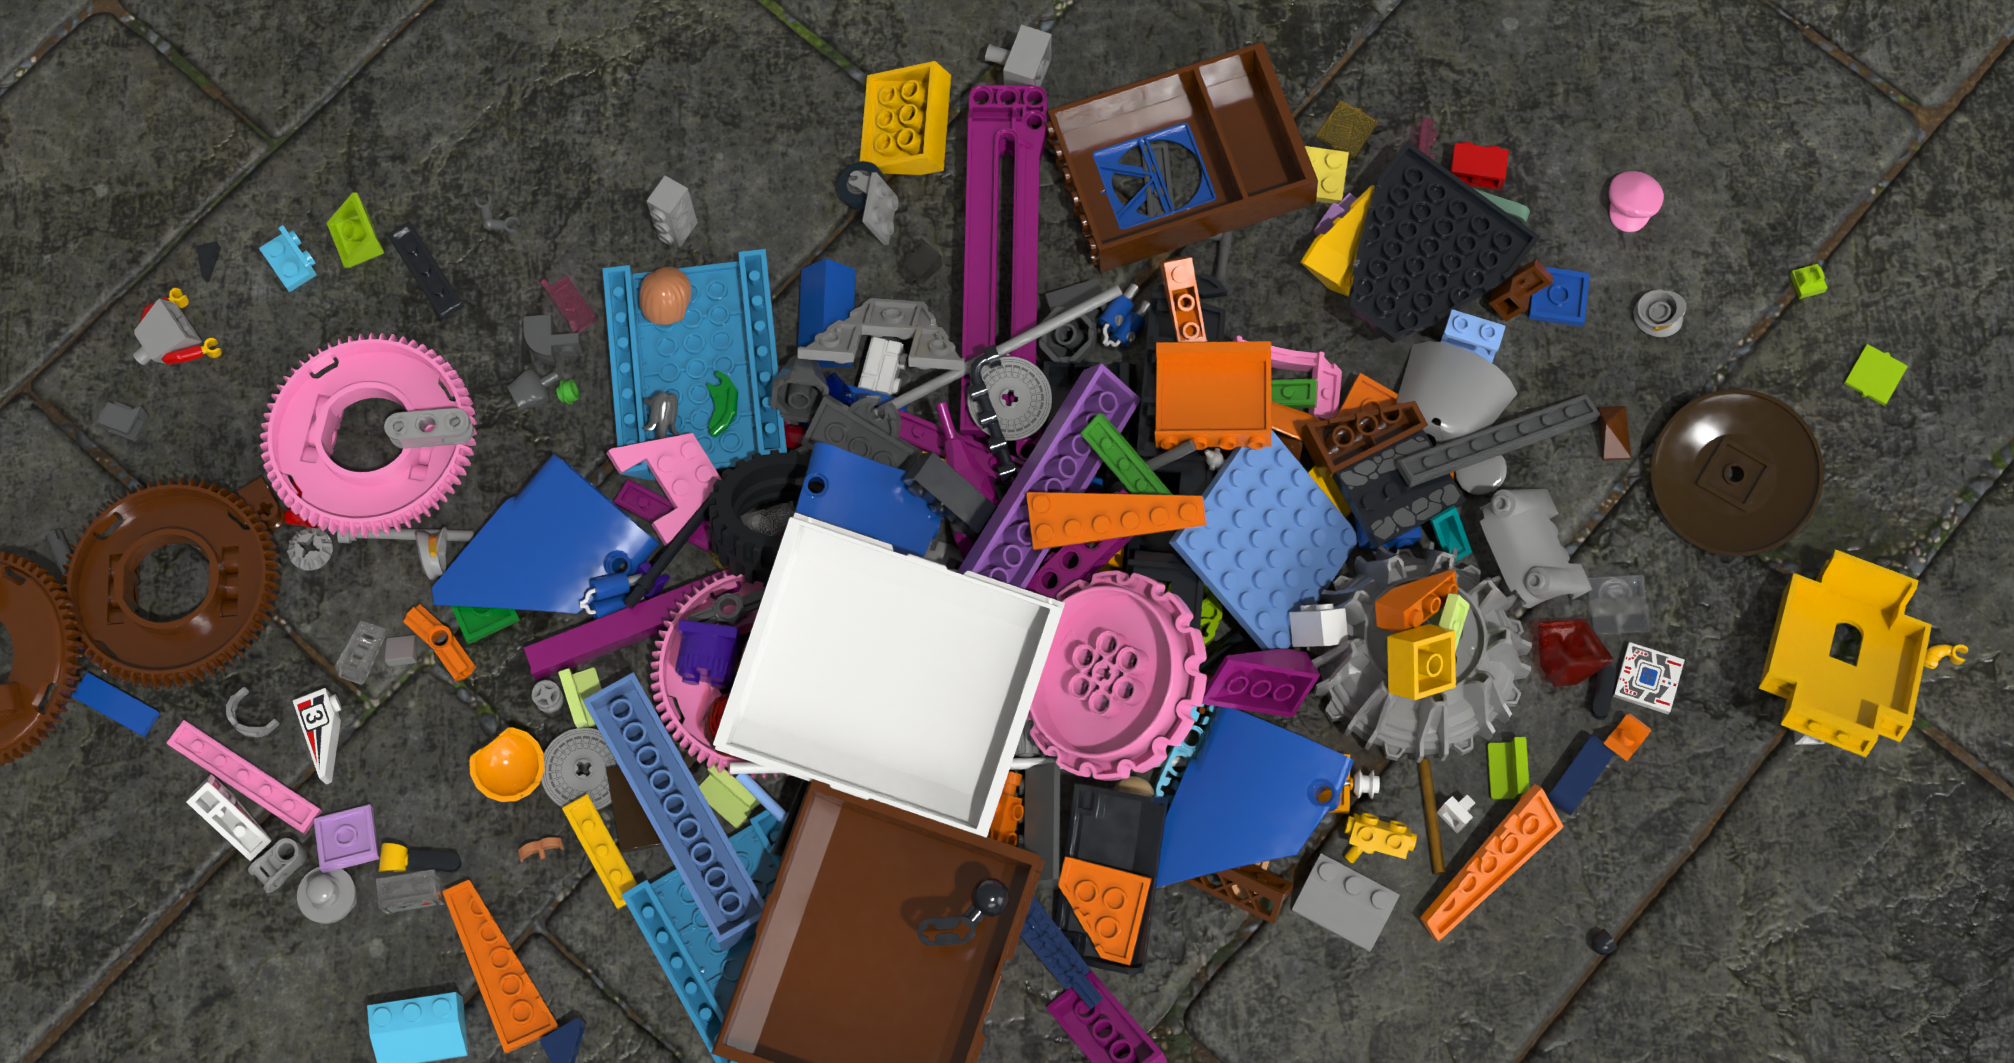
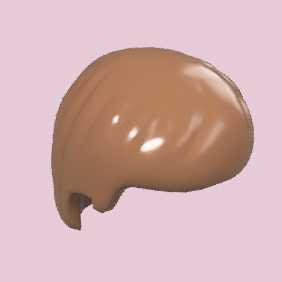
M661 267L649 273L642 281L640 287V309L643 316L656 325H671L683 320L687 306L691 302L692 294L691 283L688 277L674 267Z

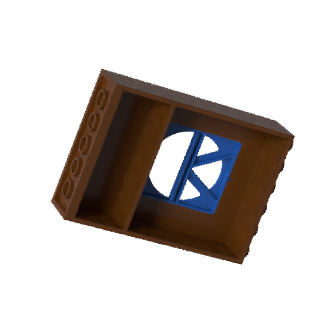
M1263 42L1048 110L1049 121L1045 122L1048 132V143L1051 150H1055V161L1059 172H1063L1065 178L1063 182L1067 195L1072 197V208L1075 217L1080 219L1082 225L1080 230L1085 242L1088 241L1092 264H1098L1101 273L1316 204L1318 179ZM1163 140L1178 143L1189 149L1200 163L1202 170L1200 187L1192 200L1178 210L1173 208L1149 141ZM1138 145L1145 158L1149 172H1144L1143 167L1120 164L1118 161L1126 152ZM1143 145H1147V147H1148V150H1147L1148 158H1147V155H1146V152H1145V150H1144ZM1153 164H1154V166H1155V169H1156V172H1157V173H1154V172L1152 171V165H1153ZM1114 173L1141 178L1150 176L1151 179L1127 205H1123L1118 200L1112 187V175ZM1151 185L1152 193L1155 188L1157 190L1165 214L1154 215L1153 218L1149 219L1148 215L1137 213V209L1147 200L1146 189ZM1159 187H1162L1165 194L1163 197L1161 195Z

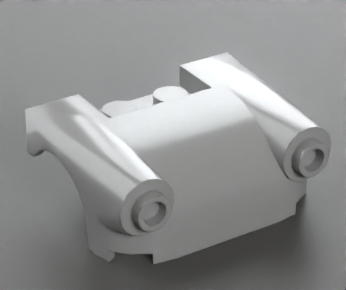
M1548 489L1499 490L1493 495L1491 502L1480 507V510L1484 513V519L1480 521L1484 534L1509 590L1513 591L1516 589L1524 600L1522 606L1531 608L1548 599L1565 594H1570V598L1575 599L1592 590L1582 565L1569 563V554L1559 542L1557 527L1550 521V518L1556 516L1558 511Z

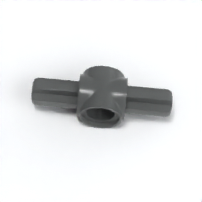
M765 589L740 597L739 593L723 594L715 602H712L713 607L691 614L687 617V620L736 626L742 619L747 618L746 613L759 609ZM728 605L737 607L736 611L731 615L722 613L723 609Z

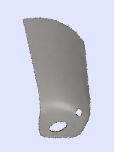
M1427 341L1412 345L1396 404L1416 401L1428 424L1423 430L1425 433L1435 437L1437 444L1434 447L1490 428L1517 395V391L1510 379L1496 365L1483 357L1449 343ZM1432 419H1440L1441 425L1432 423Z

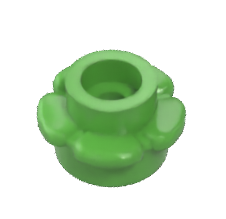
M564 379L560 380V385L556 388L557 396L562 403L566 402L568 405H572L574 401L580 399L578 387L572 379L567 381Z

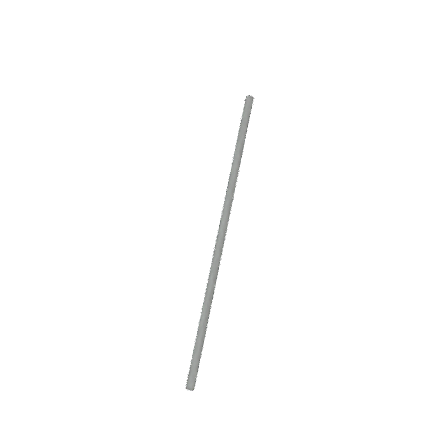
M1116 285L996 347L999 357L1123 295L1119 286ZM979 356L965 362L964 370H950L875 408L876 416L879 418L884 417L885 407L891 402L898 410L970 373L972 363ZM804 445L795 449L798 450V454L802 455L812 452L811 449Z

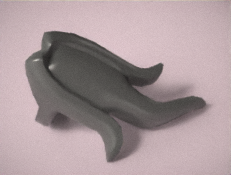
M662 391L653 398L645 397L643 403L651 406L649 423L642 427V429L651 431L656 426V437L658 440L666 438L668 427L672 434L679 435L680 433L675 428L678 412L676 394H667Z

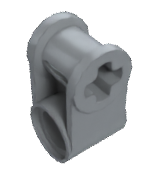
M289 838L281 839L264 855L256 859L248 868V872L251 875H255L262 882L266 893H271L278 889L293 872L303 865L306 861L307 852L304 846ZM294 847L295 853L293 857L286 860V851Z

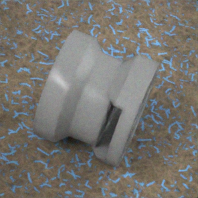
M550 680L540 681L532 690L534 703L545 713L556 712L563 705L564 696L556 683Z

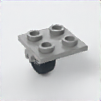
M867 161L853 163L842 172L838 180V193L848 206L854 209H865L862 222L883 245H889L890 235L894 232L893 219L895 211L898 209V197L886 184L884 174L875 164Z

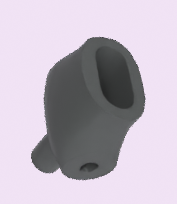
M529 369L521 373L507 388L518 408L522 411L547 403L549 401V394L546 387L561 379L556 370L541 378L533 369Z

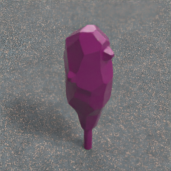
M947 402L936 404L946 438L944 443L945 462L998 507L1000 499L995 485L985 470L978 464L965 441L957 437ZM951 527L954 540L964 561L973 547L971 544L972 540L966 534H960Z

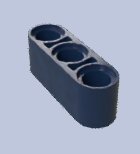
M1594 733L1547 797L1552 804L1569 816L1580 804L1615 754L1614 751L1603 744L1605 741Z

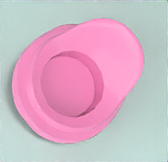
M1626 171L1614 177L1609 187V200L1611 202L1610 219L1612 224L1625 232H1636L1643 228L1650 217L1655 215L1662 206L1664 193L1660 184L1653 177L1638 171Z

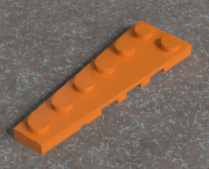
M1026 493L1033 550L1207 526L1203 496Z
M1534 784L1527 793L1521 796L1517 805L1420 917L1432 938L1439 942L1564 827L1541 787Z
M467 880L442 891L504 1052L507 1054L559 1029V1024L473 883Z

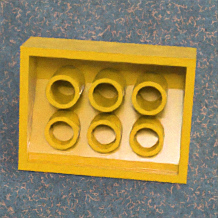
M936 61L867 75L860 161L875 164L883 174L924 175L944 171L951 74Z

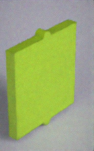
M1867 344L1844 384L1862 393V397H1869L1885 406L1908 366L1892 358L1890 353H1883Z

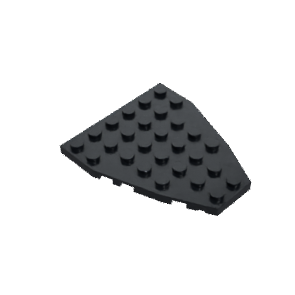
M1407 141L1375 183L1354 254L1347 311L1388 341L1394 343L1449 318L1452 309L1460 311L1507 281L1540 236Z

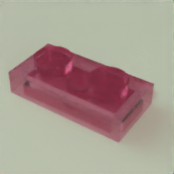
M1423 117L1417 148L1434 160V153H1430V146L1436 143L1437 129H1433L1434 119Z

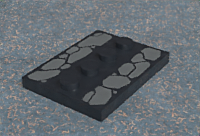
M1424 430L1336 472L1332 476L1374 549L1430 522V518L1452 506L1458 508L1467 502L1450 473L1409 487L1395 466L1399 459L1434 447Z

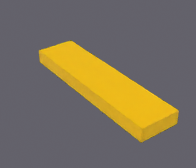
M586 794L562 809L616 908L620 909L627 905L622 894L638 884L589 795Z

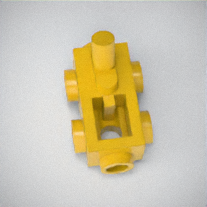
M1370 813L1354 814L1353 817L1348 816L1344 833L1348 834L1349 844L1353 846L1344 857L1349 862L1354 863L1363 851L1368 854H1373L1374 851L1406 859L1408 850H1414L1417 834L1411 833V829L1399 821L1392 820L1388 823L1380 821L1377 816Z

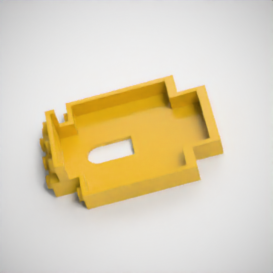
M1836 549L1830 560H1826L1816 577V581L1793 573L1783 591L1759 689L1787 699L1781 721L1782 726L1863 757H1867L1877 742L1878 735L1901 742L1912 725L1932 627L1929 623L1904 614L1906 605L1916 591L1919 580ZM1840 623L1853 625L1861 634V644L1856 666L1829 656L1835 628Z

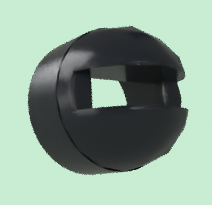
M1605 929L1597 932L1592 938L1591 945L1597 954L1606 955L1617 949L1615 941Z

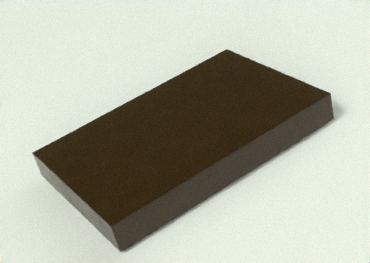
M620 767L606 768L620 852L626 853L663 846Z

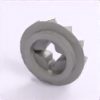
M306 527L302 531H296L295 536L289 540L287 553L291 562L296 567L311 571L321 568L329 561L333 552V544L329 535L321 531L320 528ZM313 542L318 551H309L306 554L301 545H310Z

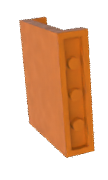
M1271 341L1156 343V447L1171 450L1189 440L1194 441L1196 450H1202L1207 447H1220L1226 450L1236 447H1249L1251 449L1272 447Z

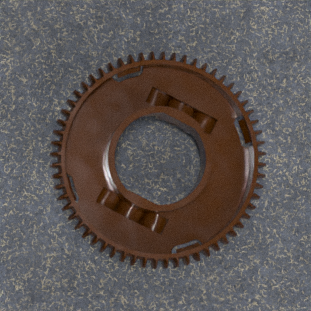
M171 477L168 485L162 479L158 480L157 486L148 481L147 489H143L140 485H137V492L135 493L126 489L127 496L125 498L116 494L118 502L112 504L110 501H107L109 508L105 511L98 508L100 516L97 519L89 516L92 524L89 527L82 525V528L86 531L83 536L76 534V537L80 540L78 545L70 544V547L75 550L74 554H66L71 563L62 565L68 574L60 576L67 583L63 585L61 590L67 592L68 597L66 599L73 602L69 609L77 611V615L73 617V620L81 622L75 628L76 631L83 633L77 637V641L84 645L78 649L84 653L87 659L92 660V663L97 668L100 667L106 674L110 672L114 679L120 677V680L124 683L130 680L131 684L136 687L141 682L142 686L148 689L152 682L153 687L159 690L163 682L167 689H171L173 682H175L179 688H182L183 680H186L191 686L194 685V677L205 682L204 674L207 672L213 678L216 677L214 669L217 667L225 672V662L228 661L234 666L233 656L237 654L243 658L244 654L241 649L243 647L252 649L249 643L251 638L259 641L260 638L255 632L257 630H266L261 624L262 621H271L266 612L275 611L276 609L270 604V601L278 600L277 595L272 593V591L279 590L280 586L273 581L281 579V575L273 570L281 568V565L273 561L279 558V554L273 550L277 546L270 540L273 536L270 532L266 531L268 529L267 525L261 522L262 518L255 513V510L251 506H247L248 504L242 498L239 499L235 493H230L224 487L220 489L214 483L210 486L204 480L199 484L194 478L190 480L189 484L182 477L178 484ZM229 512L238 518L244 526L248 525L250 529L243 530L237 522L228 516ZM120 514L123 517L122 524L106 539H98L96 535H102L118 520L116 515ZM175 543L190 544L204 550L209 557V590L200 606L189 615L172 622L158 623L139 617L136 613L139 600L137 585H139V563L142 559L157 548ZM102 641L112 652H114L117 655L118 661L113 660V656L110 653H108L98 642Z
M0 552V621L5 625L11 636L14 656L9 677L4 685H0V766H4L5 763H14L15 759H23L24 753H32V747L41 746L40 739H49L47 731L56 730L54 722L63 721L60 713L69 711L65 707L67 701H74L69 696L71 691L78 690L73 684L74 680L81 679L79 676H76V671L83 667L77 663L78 658L84 656L78 653V648L84 644L77 641V637L83 633L76 631L75 628L81 622L73 620V617L77 615V611L69 609L73 602L66 599L68 593L61 590L63 585L55 582L56 577L49 575V571L41 568V565L27 558L7 552ZM5 568H13L11 572L23 577L26 581L22 583L16 578L7 575ZM51 683L59 684L58 687H54L45 706L47 711L41 713L38 705L48 685Z

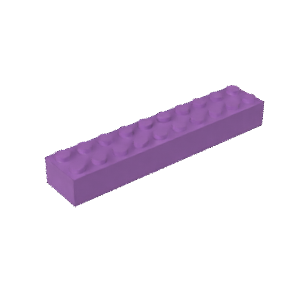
M1102 363L1083 370L956 573L963 575L965 572L971 571L1022 589L1027 587L1049 549L1033 550L1026 493H1084L1103 460L1080 433L1098 413L1104 414L1121 433L1141 400L1139 396Z

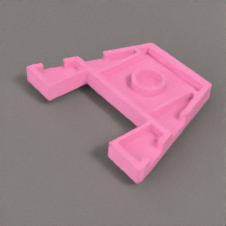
M693 433L612 448L606 453L619 474L645 461L675 510L651 524L664 546L681 530L708 498L710 492H713L715 481L717 479L722 480Z

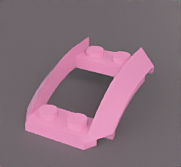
M1236 336L1232 342L1249 341L1243 340L1241 336ZM1271 346L1272 368L1312 372V379H1317V408H1309L1308 413L1321 421L1336 417L1339 410L1342 371L1335 363L1330 364L1324 357L1325 353L1321 351L1312 353Z

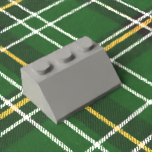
M1321 853L1291 911L1370 952L1400 895Z

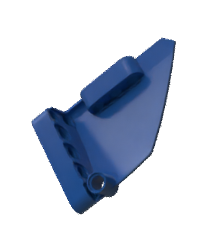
M553 453L516 497H511L502 504L433 585V602L435 606L499 608L580 614L585 610V608H580V601L584 600L586 593L591 590V580L619 573L620 566L625 562L628 564L624 572L626 576L635 575L639 565L646 562L660 543L576 469ZM592 594L586 603L588 606H590L591 602L595 601Z
M1218 706L1198 755L1188 764L1166 815L1156 888L1229 869L1298 855L1327 812L1335 810L1340 805V794L1354 760L1312 740L1237 709ZM1324 790H1331L1332 796L1330 800L1324 803L1320 802V794Z

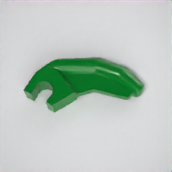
M717 371L715 376L722 383L719 386H713L711 383L707 384L716 408L708 425L709 433L712 437H717L726 431L737 413L738 390L730 378L720 371Z

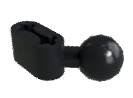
M996 878L980 880L975 884L971 893L972 905L962 916L925 919L918 927V938L927 946L968 943L975 935V928L986 916H997L1005 911L1010 897L1008 888ZM964 921L965 926L971 928V932L966 933L964 939H959V934L950 932L935 935V940L929 941V937L922 933L923 930L928 928V923H934V928L942 930L958 927V922Z

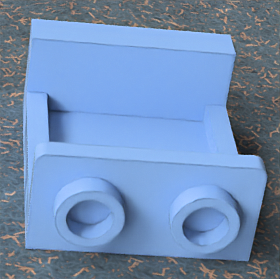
M1452 309L1441 342L1464 348L1492 363L1495 353L1499 349L1506 326Z

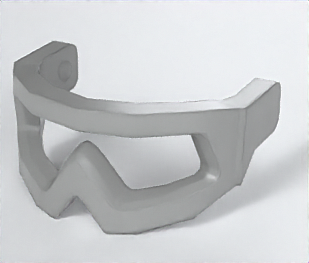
M246 687L241 688L236 694L230 696L226 704L228 720L238 732L247 737L267 736L279 726L280 723L276 719H273L263 727H247L238 723L236 717L238 704L249 693Z

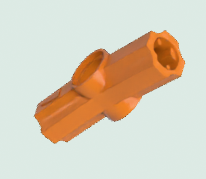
M421 604L413 607L406 614L403 623L433 649L456 682L464 680L476 669L475 664L448 627L439 622ZM448 636V641L444 645L436 646L437 640L440 637Z

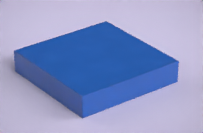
M1545 267L1553 276V282L1551 285L1531 295L1528 319L1583 327L1590 273Z

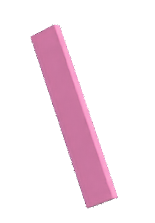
M185 720L182 721L166 743L305 835L314 824V818L319 817L322 813L321 809Z

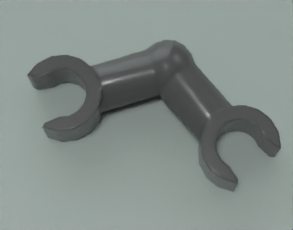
M487 194L489 201L485 205L479 204L478 198L475 197V204L481 212L485 229L505 231L511 237L518 236L516 229L509 228L512 224H521L517 217L511 216L505 220L493 219L491 210L494 203L491 195Z

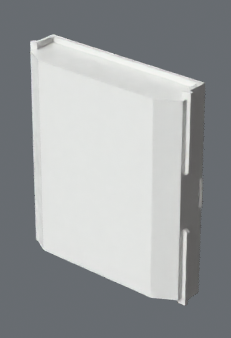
M794 513L793 518H789L713 743L716 746L715 750L810 782L815 779L830 784V787L865 800L871 798L987 838L1065 603L971 571H967L962 575L947 570L945 565L912 554L905 556L896 553L891 544Z

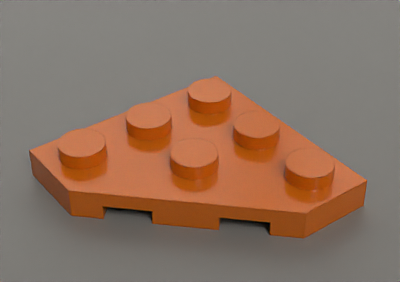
M1065 856L1058 886L1068 899L1075 915L1094 943L1098 954L1103 959L1131 965L1152 878Z

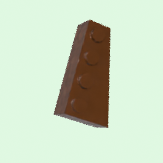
M1411 401L1376 410L1362 411L1348 416L1329 418L1319 422H1309L1297 431L1322 479L1325 480L1336 472L1420 432L1428 424L1416 401Z

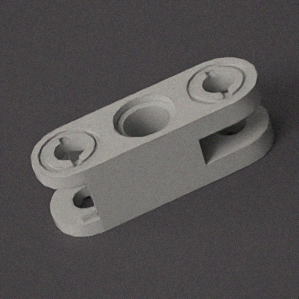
M458 408L399 412L390 415L384 424L385 432L394 446L402 449L459 445L467 443L474 435V426L465 411ZM428 425H435L432 431L424 432Z

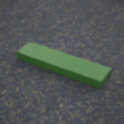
M1098 413L1080 433L1131 494L1173 495L1104 414Z

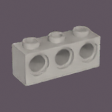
M664 176L648 198L647 204L658 234L657 237L667 245L674 244L680 248L698 222L688 188Z

